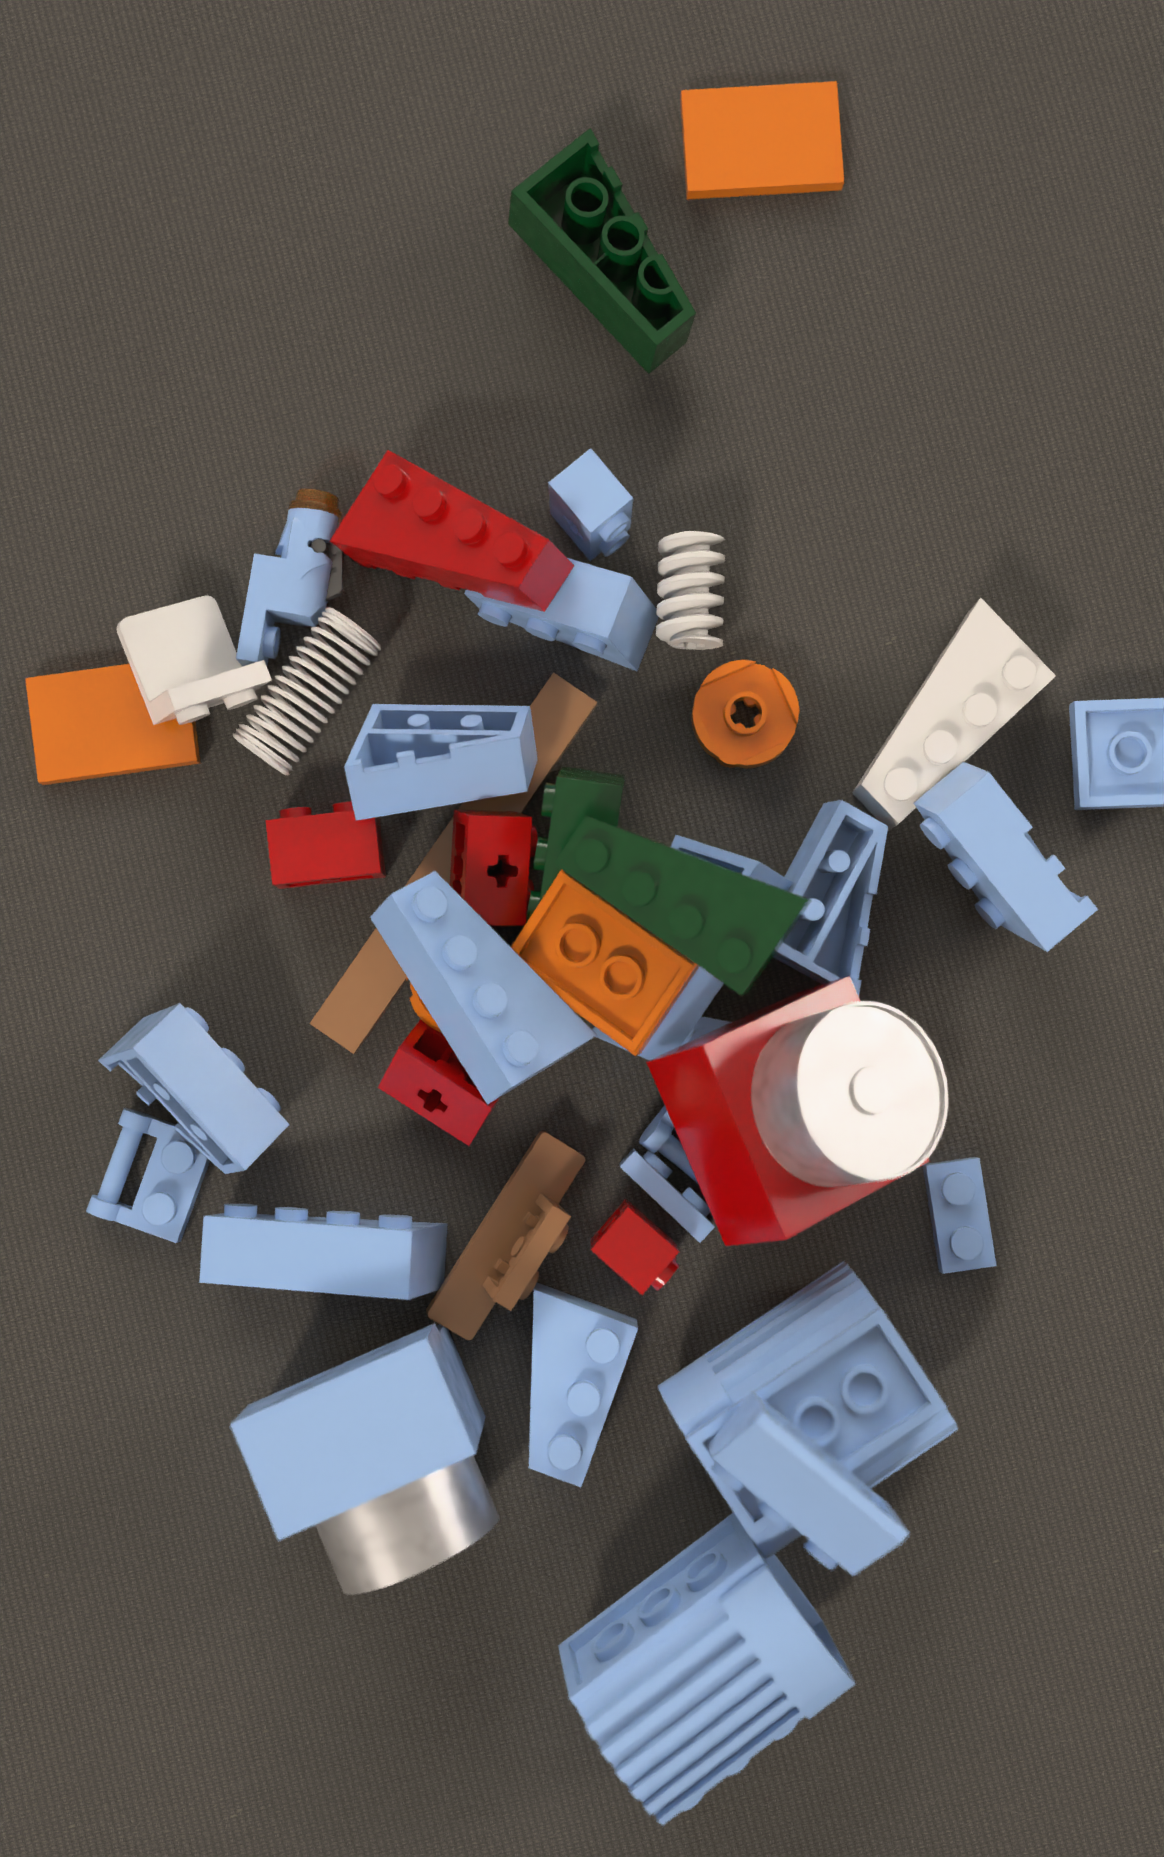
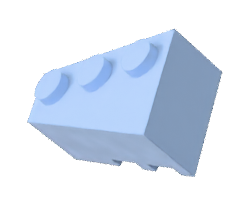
M570 558L568 559L574 567L545 612L487 598L481 593L466 590L464 593L479 608L478 615L491 623L507 627L509 622L523 627L527 632L548 641H560L635 671L639 669L659 618L656 615V607L631 576Z
M372 704L344 766L356 821L527 792L538 761L530 706Z
M843 800L823 803L785 875L786 879L793 882L788 891L811 899L812 902L773 958L820 984L850 976L859 996L861 980L858 979L864 946H868L870 929L867 927L873 895L877 894L888 831L887 825Z
M181 1003L143 1017L98 1061L110 1072L119 1065L141 1084L142 1087L136 1092V1095L148 1106L155 1099L159 1100L178 1121L174 1129L223 1173L245 1171L290 1125L279 1113L281 1111L280 1104L268 1091L256 1088L243 1073L245 1067L242 1061L232 1051L220 1048L207 1033L209 1027L206 1021L193 1009L184 1008Z

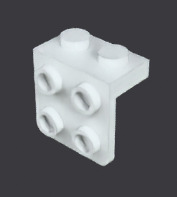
M205 595L129 616L117 625V634L153 725L175 718L179 725H184L208 716L210 714L208 708L225 703L227 710L244 706L257 700L255 691L272 681L264 660L246 666H241L237 661V653L216 600L211 596Z

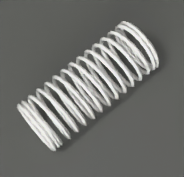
M330 607L325 608L326 612H322L323 617H318V624L321 628L311 627V634L314 638L304 637V643L308 648L297 646V653L301 658L289 656L290 663L294 668L282 666L283 673L289 679L280 675L275 676L276 683L281 688L268 685V690L274 698L261 695V701L269 709L261 705H253L254 711L262 719L251 714L246 715L247 721L256 730L247 725L240 724L239 728L236 729V733H233V737L284 775H290L289 771H293L292 766L257 738L294 762H300L299 757L261 726L301 752L307 751L302 744L280 728L268 716L308 742L312 743L314 740L273 705L290 714L316 733H321V730L280 695L294 702L323 723H328L327 718L308 705L285 684L301 692L331 714L335 713L331 706L312 693L292 674L308 682L337 704H342V700L322 686L299 664L327 680L342 693L349 694V690L326 674L304 653L331 668L350 684H356L354 678L330 662L311 643L335 656L358 675H363L362 669L334 650L318 633L339 644L363 664L370 665V661L364 655L342 641L325 623L331 625L345 638L369 654L377 656L378 651H381L380 644L369 633L348 617Z

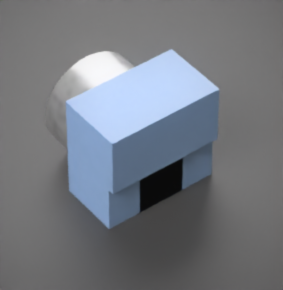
M435 1323L253 1402L230 1423L278 1541L315 1525L342 1591L345 1594L354 1595L374 1591L419 1574L466 1549L486 1535L499 1521L498 1512L473 1456L477 1452L486 1417L449 1329L442 1325L436 1326Z

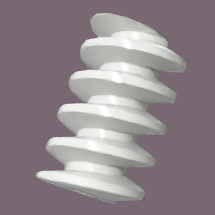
M684 531L666 536L658 543V552L666 558L658 562L657 572L666 579L657 584V594L665 600L657 604L656 615L665 621L656 626V636L660 640L668 642L667 644L674 648L705 650L723 646L722 639L708 635V629L723 625V618L708 614L709 608L723 605L724 597L709 593V587L724 583L725 576L710 572V566L721 564L725 561V555L710 550V545L718 544L725 540L720 535L701 531Z

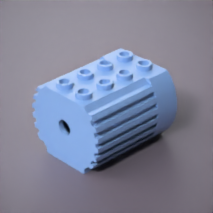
M844 1261L658 1385L663 1400L689 1445L750 1538L753 1539L766 1558H769L803 1534L793 1525H790L786 1531H783L773 1524L758 1509L759 1504L763 1500L746 1486L738 1493L725 1484L711 1470L716 1461L711 1458L708 1444L751 1391L755 1392L870 1489L958 1430L956 1422L946 1408L947 1406L882 1308L879 1307L862 1281Z
M734 1512L558 1645L568 1696L581 1715L585 1728L592 1739L598 1743L601 1753L607 1762H610L615 1768L617 1776L623 1783L627 1784L630 1793L636 1800H640L643 1803L644 1809L650 1815H655L656 1821L662 1826L681 1811L693 1808L708 1790L725 1777L740 1772L755 1754L772 1741L787 1736L802 1718L811 1719L856 1684L828 1629L810 1601L775 1554L769 1558L764 1556Z

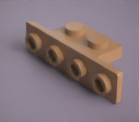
M540 1131L427 1307L426 1314L430 1319L462 1338L472 1340L495 1303L512 1311L519 1299L524 1300L530 1295L538 1281L539 1272L537 1270L548 1252L554 1253L557 1251L567 1236L569 1228L567 1222L571 1216L559 1205V1202L585 1163V1157L580 1152L546 1131Z

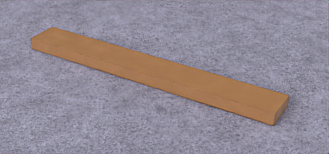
M553 672L530 705L538 761L528 791L463 802L458 810L516 811L523 813L597 706V702ZM453 818L405 886L434 871L450 885ZM375 928L310 1022L316 1029L353 1054L358 1052L406 982V974L377 928Z

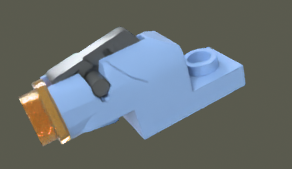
M299 489L296 500L290 502L287 522L276 549V555H280L281 558L254 553L236 659L242 666L262 660L265 661L267 666L268 658H276L280 644V628L274 626L275 622L316 627L318 617H322V612H325L327 601L343 594L344 552L330 542L342 520V512L338 509L339 498L337 496L316 489Z

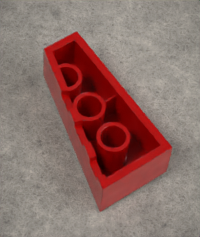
M389 450L381 459L330 539L331 543L360 566L372 569L379 567L391 570L399 576L411 579L419 577L435 581L443 587L459 591L462 588L478 592L487 598L542 612L546 611L574 567L569 559L549 539Z

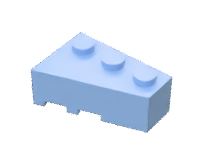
M962 762L914 802V805L925 819L920 824L923 833L937 848H944L952 859V862L948 864V869L964 888L968 890L972 888L980 900L975 904V908L992 928L997 929L999 926H1002L1048 952L1098 910L1088 896L1080 897L1070 892L1057 875L1066 868L1055 855H1051L1045 860L1028 834V831L1033 827L989 772Z
M536 1283L534 1287L529 1469L582 1487L638 1331L637 1319L540 1283Z

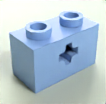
M590 448L548 482L550 514L589 561L601 552L605 557L611 555L628 540L630 535L627 531L631 527L633 497Z

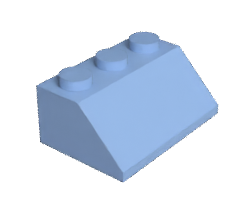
M753 1391L749 1393L708 1444L711 1458L716 1461L711 1470L734 1491L739 1493L746 1486L763 1500L759 1504L758 1509L778 1528L786 1531L790 1525H793L809 1540L804 1547L814 1558L830 1570H833L837 1564H840L854 1576L900 1545L909 1534L890 1504Z

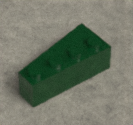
M589 128L511 190L508 225L641 367L650 374L687 343L696 312L663 254H658L647 235L648 228L639 212L634 213L621 190L622 182L614 168L607 166L598 150L599 142L591 128Z
M562 766L557 775L556 784L546 783L541 816L551 817L549 838L538 837L534 869L542 870L544 874L541 892L531 890L527 921L560 872L561 868L556 866L554 862L585 816L598 819L616 827L618 826L625 775Z
M585 816L554 862L556 866L741 996L749 992L812 902L811 899Z

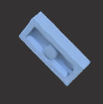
M633 1148L619 1163L620 1168L699 1243L715 1228L712 1222L706 1218L710 1213L707 1203L690 1187L681 1194L666 1179L673 1171L657 1155L647 1151L641 1156Z
M971 1157L922 1165L939 1272L946 1274L997 1266L980 1158Z

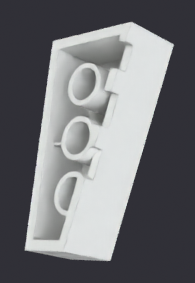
M980 598L966 614L954 636L941 653L929 675L905 709L902 717L852 794L878 821L887 825L888 831H890L916 808L914 805L915 801L973 755L1056 675Z

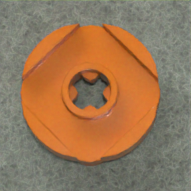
M745 659L731 661L717 667L707 675L696 693L691 716L695 737L703 750L724 767L748 769L765 765L781 755L794 736L799 717L798 698L788 679L774 668L771 670L765 665L755 664L756 661ZM743 701L747 708L756 705L760 714L753 718V727L745 728L742 723L735 724L732 721L731 716L736 713L735 703Z

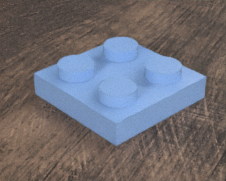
M1164 698L1072 702L1069 705L1075 810L1164 807Z

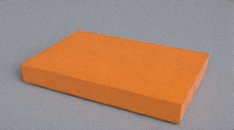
M837 81L681 90L680 105L687 199L842 190L844 171Z
M130 664L25 678L38 783L42 785L201 764L195 721L179 725L175 718L153 725Z
M562 869L511 946L572 1010L635 1056L642 1053L700 967Z

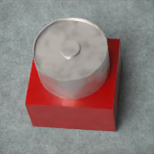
M850 976L794 993L646 1062L725 1246L787 1240L928 1163V1157L939 1142L947 1117L948 1088L946 1076L940 1057L928 1036L912 1019L897 1009L875 1002H861Z

